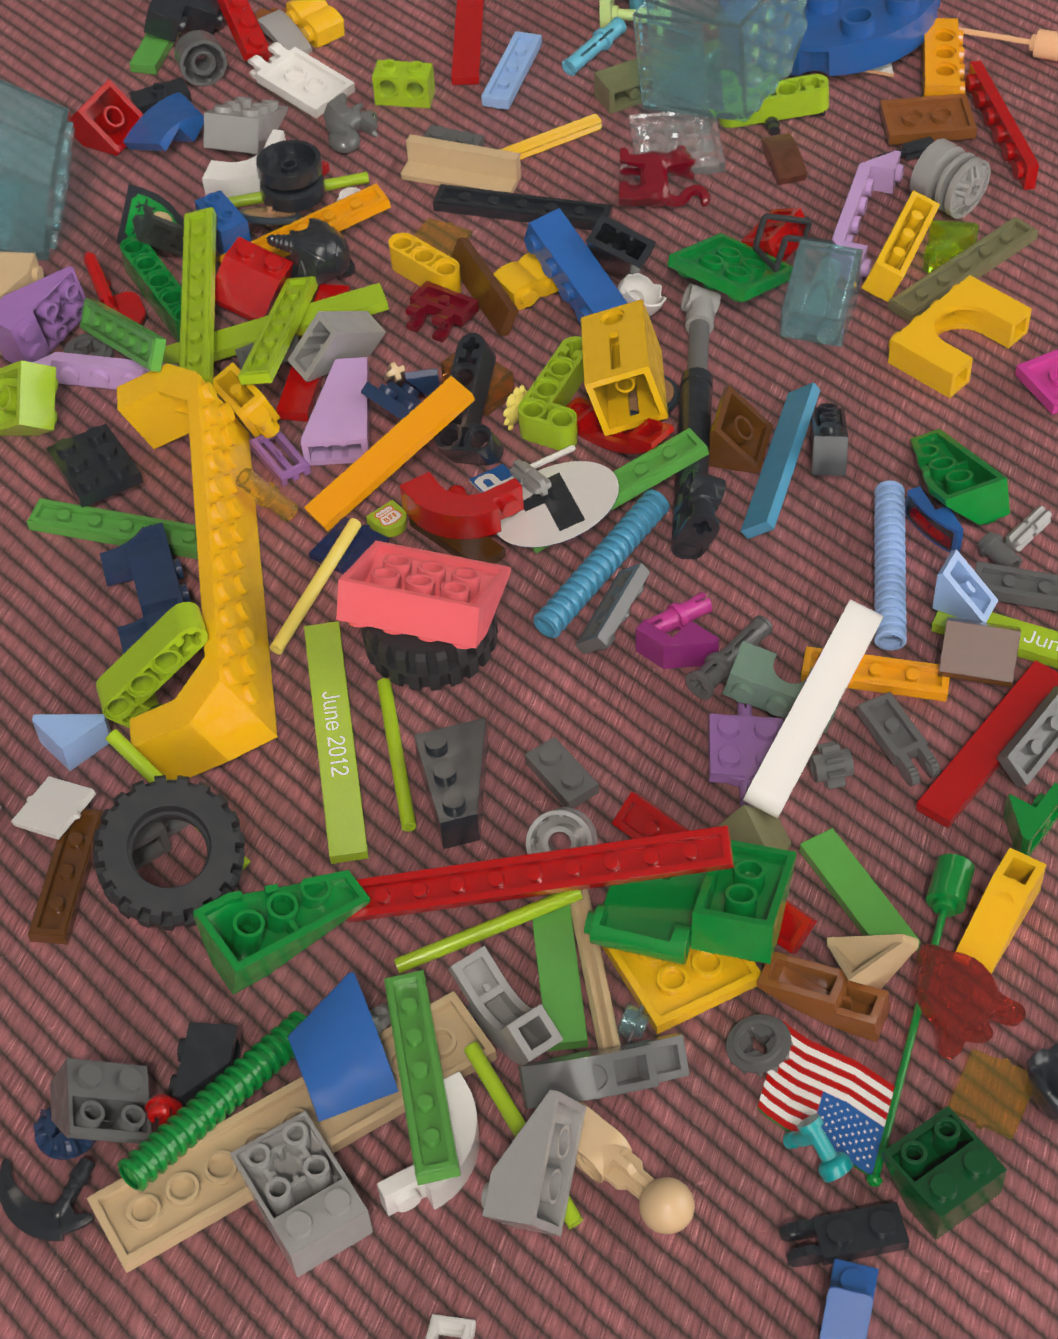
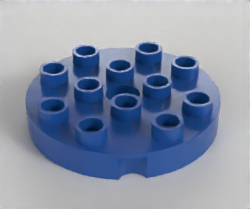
M718 0L719 26L722 36L737 54L763 68L799 76L808 71H821L828 76L848 75L872 70L894 62L911 53L924 42V35L934 24L938 8L940 7V0Z

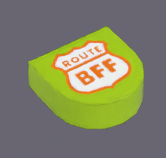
M393 500L366 516L367 525L384 537H396L407 528L406 512Z

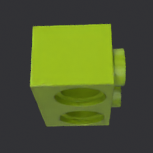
M392 59L377 60L372 75L375 105L415 108L431 107L435 94L433 63L394 61Z

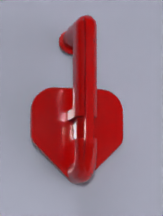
M90 251L85 252L83 260L99 301L142 325L146 318V311L139 295L127 291L113 296L110 290L111 281L106 278L97 256Z

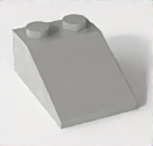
M549 1090L491 1171L490 1180L485 1184L481 1195V1204L484 1208L483 1217L513 1228L561 1237L586 1106L559 1091Z

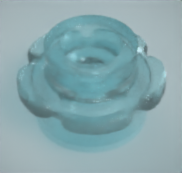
M628 1003L624 1010L617 1033L626 1037L627 1042H631L634 1036L640 1039L643 1036L649 1020V1016L642 1013L644 1010L643 1004L637 1007Z

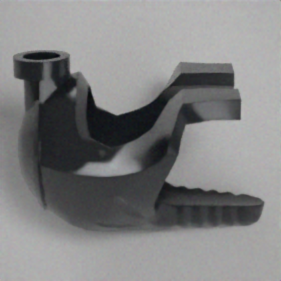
M309 218L307 229L300 231L290 230L287 235L272 234L267 237V243L270 246H275V248L294 254L298 258V266L293 265L291 278L313 276L316 277L317 284L319 285L340 276L350 277L356 270L354 262L350 259L351 254L346 238L333 226L320 219Z

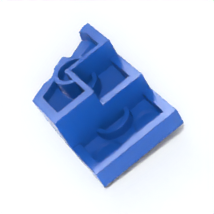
M177 92L151 107L133 126L123 143L131 150L166 151L173 139L181 142H194L204 125V115L182 93Z

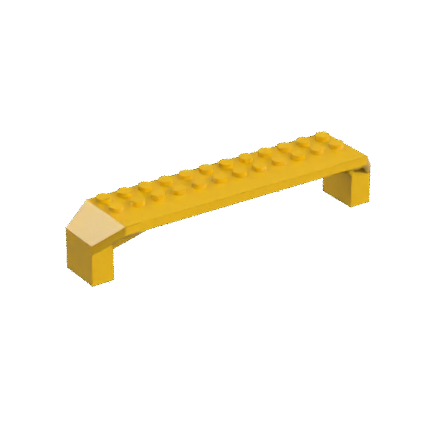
M166 363L162 365L161 372L149 371L118 386L117 410L153 449L188 433L190 436L201 609L208 634V641L204 645L205 657L175 700L130 719L131 744L163 775H166L168 780H177L178 775L191 778L229 762L278 736L249 432L237 420L231 406L220 400L214 386L210 382L206 383L195 371Z

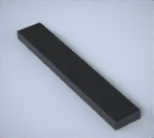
M440 184L433 201V210L438 212L527 223L560 208L574 228L592 230L601 214L610 219L613 214V208L610 204Z

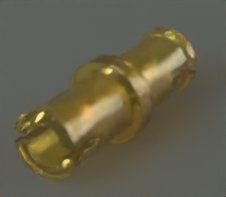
M251 468L243 469L237 476L236 485L253 496L256 504L260 507L269 508L283 521L291 520L297 513V503L282 494L274 482L265 481Z

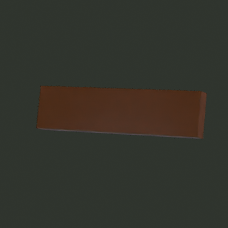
M458 237L451 257L458 261L460 265L461 281L472 297L479 300V307L500 336H509L519 311L469 239Z
M83 809L80 813L81 817L74 820L61 838L57 840L27 934L30 942L69 944L94 860L93 840L95 830L100 827V817L104 810Z

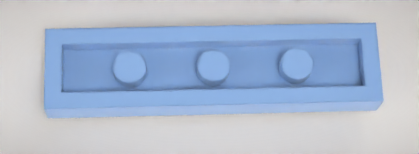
M515 31L481 96L482 106L509 110L542 46V35Z

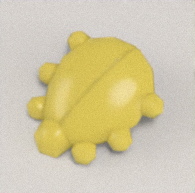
M523 385L520 388L516 386L513 394H510L507 399V408L503 416L506 417L504 426L508 425V431L512 430L519 421L518 406L528 392Z

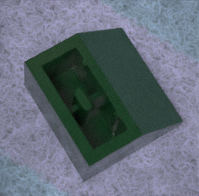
M949 1106L882 1152V1158L906 1208L935 1241L998 1196L1002 1191L1008 1170Z

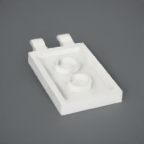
M275 42L268 47V50L274 54V56L269 58L270 64L259 55H255L248 60V63L254 66L249 75L256 79L257 83L314 118L324 114L327 103L340 94L344 93L348 97L355 92V83L296 47L287 50L280 43Z

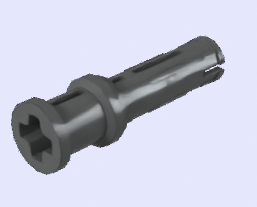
M757 615L720 652L708 654L704 659V664L697 671H690L685 677L689 690L700 699L707 700L711 698L714 694V689L721 682L728 680L742 641L757 646L772 633L773 626L766 617Z

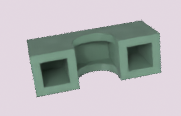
M742 641L722 694L733 698L737 702L746 703L768 711L774 716L787 718L806 680L796 684L783 681L776 675L773 667L777 653ZM836 707L834 713L832 714V716H831V718H830V720H829V722H828V724H827V726H826V728H825V730H824L823 733H826V732H827V730H828V728H829V726H830V724H831V722H832V719H833V717H834V715H835V713H836L837 707Z

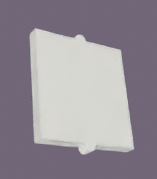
M48 776L33 796L27 798V803L11 822L16 827L59 840L74 820L81 817L80 813L96 793L91 788Z

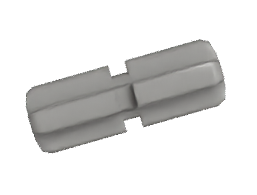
M518 459L513 462L514 466L510 469V474L524 484L534 494H540L541 496L548 494V489L552 487L551 481L537 472L526 461L522 462Z
M1043 506L1036 507L1023 520L1024 522L1019 523L1006 536L1005 544L1013 552L1021 551L1034 538L1033 536L1038 535L1051 522V511L1046 510Z

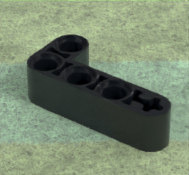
M468 333L459 340L450 376L455 378L473 394L475 401L462 414L458 415L435 436L434 441L452 462L493 465L502 458L504 446L489 427L480 423L496 363V355L485 339L478 333Z

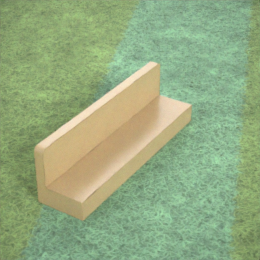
M411 134L406 140L408 161L401 172V179L437 186L444 184L513 193L521 178L520 153Z

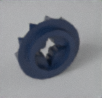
M51 1106L46 1110L40 1109V1118L37 1123L33 1124L34 1140L43 1154L53 1159L68 1160L79 1157L86 1153L97 1141L67 1138L62 1132L60 1134L59 1128L51 1120Z

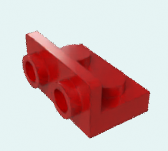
M801 208L772 209L769 212L771 214L805 218ZM767 219L759 248L764 253L768 252L770 256L776 258L783 237L786 235L802 236L806 224ZM759 223L740 242L753 247ZM788 241L782 259L783 262L799 247V242Z

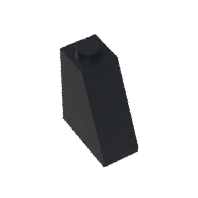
M601 214L586 239L589 250L604 271L619 280L624 279L628 274L633 275L640 272L656 246L655 241Z

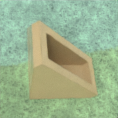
M905 934L827 937V946L849 981L882 989L919 947V939Z

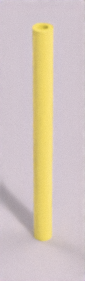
M349 519L269 648L275 654L281 655L361 528L362 525L357 519Z

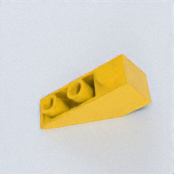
M1009 848L993 874L952 961L990 978L1039 894L1047 864Z

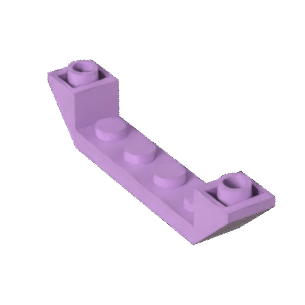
M893 151L859 164L833 234L832 242L834 243V248L830 257V264L853 288H860L863 277L868 276L872 265V259L867 258L868 245L854 243L855 236L853 234L858 235L861 225L860 215H865L868 197L872 196L873 191L892 194L896 182L901 183L905 167L904 164H900L901 151Z
M54 352L33 362L56 367L58 384L117 390L118 386L150 371L131 359Z

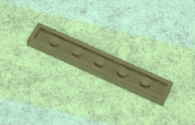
M1015 216L891 298L888 303V309L910 323L915 316H920L930 308L935 300L941 299L946 295L953 285L959 284L969 275L976 279L980 278L1034 242L1038 237L1039 231Z

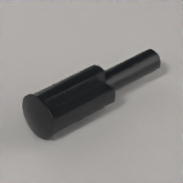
M929 136L901 144V149L894 151H901L900 158L904 157L905 161L916 159L921 156L934 140ZM887 153L879 154L876 156V158Z

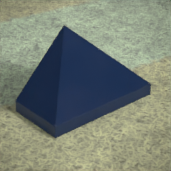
M437 368L406 372L403 375L404 382L425 397H428L439 387Z

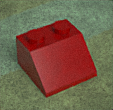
M108 79L63 126L84 147L117 156L126 147L123 143L124 139L143 114Z
M238 237L224 255L216 274L215 304L250 321L268 316L286 279L291 278L294 262Z

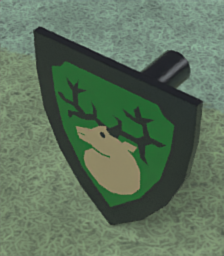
M128 184L116 243L120 244L124 239L136 236L132 219L135 214L141 215L142 218L144 217V204L151 206L156 216L184 226V220L172 204L159 194Z

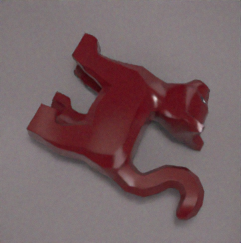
M679 145L668 153L649 151L640 154H630L627 148H620V174L640 176V183L638 185H630L627 181H619V205H646L651 208L663 206L677 207L685 205L692 196L697 195L700 198L701 206L706 207L710 203L711 195L708 189L696 184L685 187L678 196L670 193L668 174L694 180L695 174L691 170L692 166L695 165V159L691 158V154L688 153L685 146Z

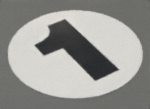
M588 461L565 462L541 469L537 472H540L551 481L552 487L548 489V494L546 496L534 494L523 484L524 510L500 520L501 532L497 534L504 541L521 547L550 546L572 539L592 528L611 510L619 492L617 477L609 468Z

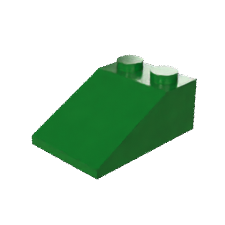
M731 840L734 868L706 873L692 911L691 949L770 964L780 933L797 852Z

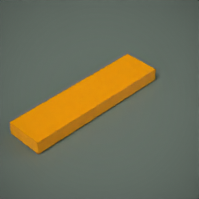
M806 646L801 682L807 679L811 667L815 666L823 648ZM864 654L847 688L879 693L891 692L893 695L946 702L950 677L938 676L940 664Z

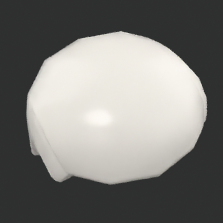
M640 273L628 274L619 283L617 288L627 303L643 299L649 317L655 314L667 299L661 296L662 286L660 284H653L648 277Z

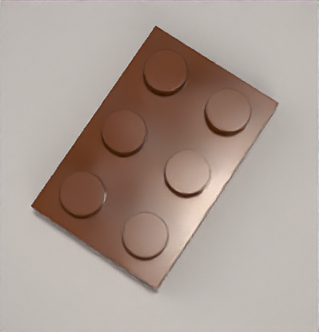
M966 93L880 100L879 111L889 145H901L929 136L933 138L934 142L943 138L957 141L976 138L977 127Z

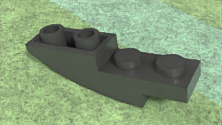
M678 1033L604 1050L591 1049L518 1066L524 1107L527 1109L537 1108L549 1090L559 1091L573 1100L581 1102L657 1087L660 1082L690 1076L683 1034Z

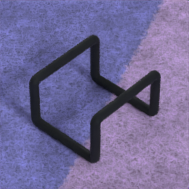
M765 213L762 215L758 226L753 250L772 271L777 272L780 269L788 241L799 242L798 256L818 277H823L828 267L834 243L827 239L808 237L812 227V221L808 218ZM767 219L806 224L802 236L786 235L783 237L775 264L759 248ZM806 243L827 246L820 269L804 253Z

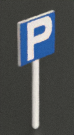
M574 445L568 446L530 465L535 469L575 451L576 447ZM501 464L469 479V482L482 493L514 477L510 474V470L504 464Z

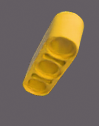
M401 232L389 238L390 262L392 269L396 273L420 287L426 281L461 293V275L458 261L412 234Z

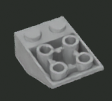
M244 96L235 97L234 101H225L224 105H214V109L204 112V148L259 154L265 147L272 130L279 129L288 111V106L278 105L276 100H261V103L252 102V98Z
M306 1111L230 1153L275 1241L297 1278L373 1233L366 1206Z

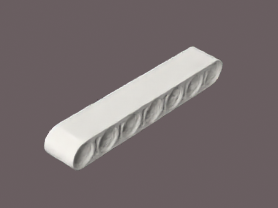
M850 599L743 799L744 802L778 819L884 617L883 615Z

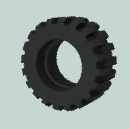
M495 612L486 636L477 648L470 649L456 648L451 643L442 641L426 642L418 639L417 636L403 633L392 635L385 633L383 629L369 626L361 628L367 657L382 677L388 678L390 676L392 683L402 687L404 684H408L412 690L422 691V687H430L431 691L441 690L443 685L450 684L453 687L461 684L462 678L467 677L469 679L478 673V666L483 667L491 658V652L496 647L498 628Z
M166 775L154 776V782L145 784L143 780L132 784V790L127 794L121 791L113 799L114 805L110 809H105L100 817L101 824L99 829L95 830L93 840V859L99 884H101L109 902L119 909V913L127 919L131 917L137 920L141 926L150 928L153 925L161 927L162 930L171 931L176 926L184 925L185 929L196 926L193 917L194 910L227 893L233 892L239 884L245 857L244 833L240 829V820L236 812L231 811L228 807V801L221 793L218 795L212 793L211 786L202 781L196 785L189 782V777L181 775L177 776V780H166ZM166 819L181 820L193 825L202 834L207 847L206 862L200 874L193 881L173 888L158 887L145 881L137 872L132 860V849L138 834L148 825Z

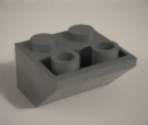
M66 1058L50 1083L51 1120L67 1138L133 1144H139L145 1140L148 1141L147 1138L152 1133L151 1122L148 1120L145 1110L149 1100L147 1066Z

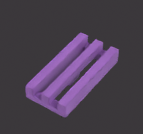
M280 430L272 438H265L263 435H260L249 441L250 449L282 487L288 484L287 479L289 478L296 481L300 479V473L303 472L305 476L311 473L308 462ZM271 439H274L296 464L295 466H292L286 460L282 452L270 441ZM261 444L264 445V447H265V448L269 451V453L275 458V460L280 464V466L284 469V471L278 466V464H277V463L273 460V458L267 453V451L262 447Z

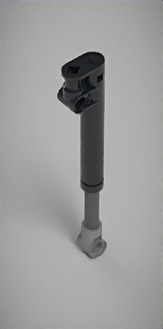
M690 283L684 292L681 302V310L686 312L685 328L689 333L687 370L682 373L680 381L678 434L691 428L707 445L709 452L713 377L708 371L709 334L714 328V316L720 304L721 294ZM710 453L675 473L671 550L680 559L700 558L706 552L720 529V523L715 516V512L718 510L724 497L726 481L725 479L709 475Z

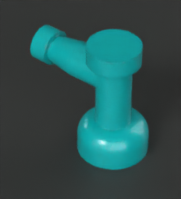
M814 1114L805 1118L797 1125L799 1131L785 1133L783 1143L788 1149L813 1145L821 1159L818 1165V1172L824 1182H831L848 1173L854 1164L846 1153L835 1151L821 1127L824 1123L819 1114Z

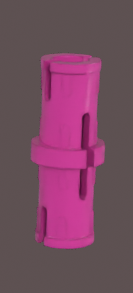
M700 592L680 604L677 602L669 604L665 611L645 620L666 634L675 629L680 631L690 621L711 613L713 609L712 603L709 598L702 601L707 595Z

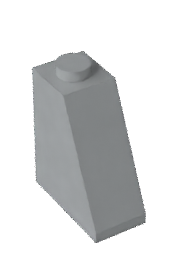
M318 311L289 356L288 361L305 381H312L329 374L335 359L371 356L386 331L368 311Z

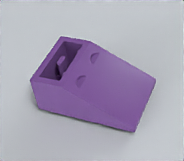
M66 267L4 295L0 299V352L4 359L15 363L21 360L35 362L46 357L81 321L84 299L86 297L73 267Z

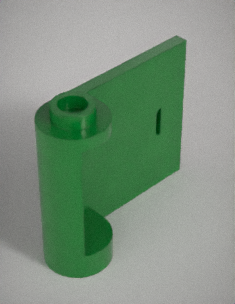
M707 872L611 885L604 905L599 904L595 911L589 910L585 921L584 934L590 935L589 940L591 944L685 965L691 949L692 911Z

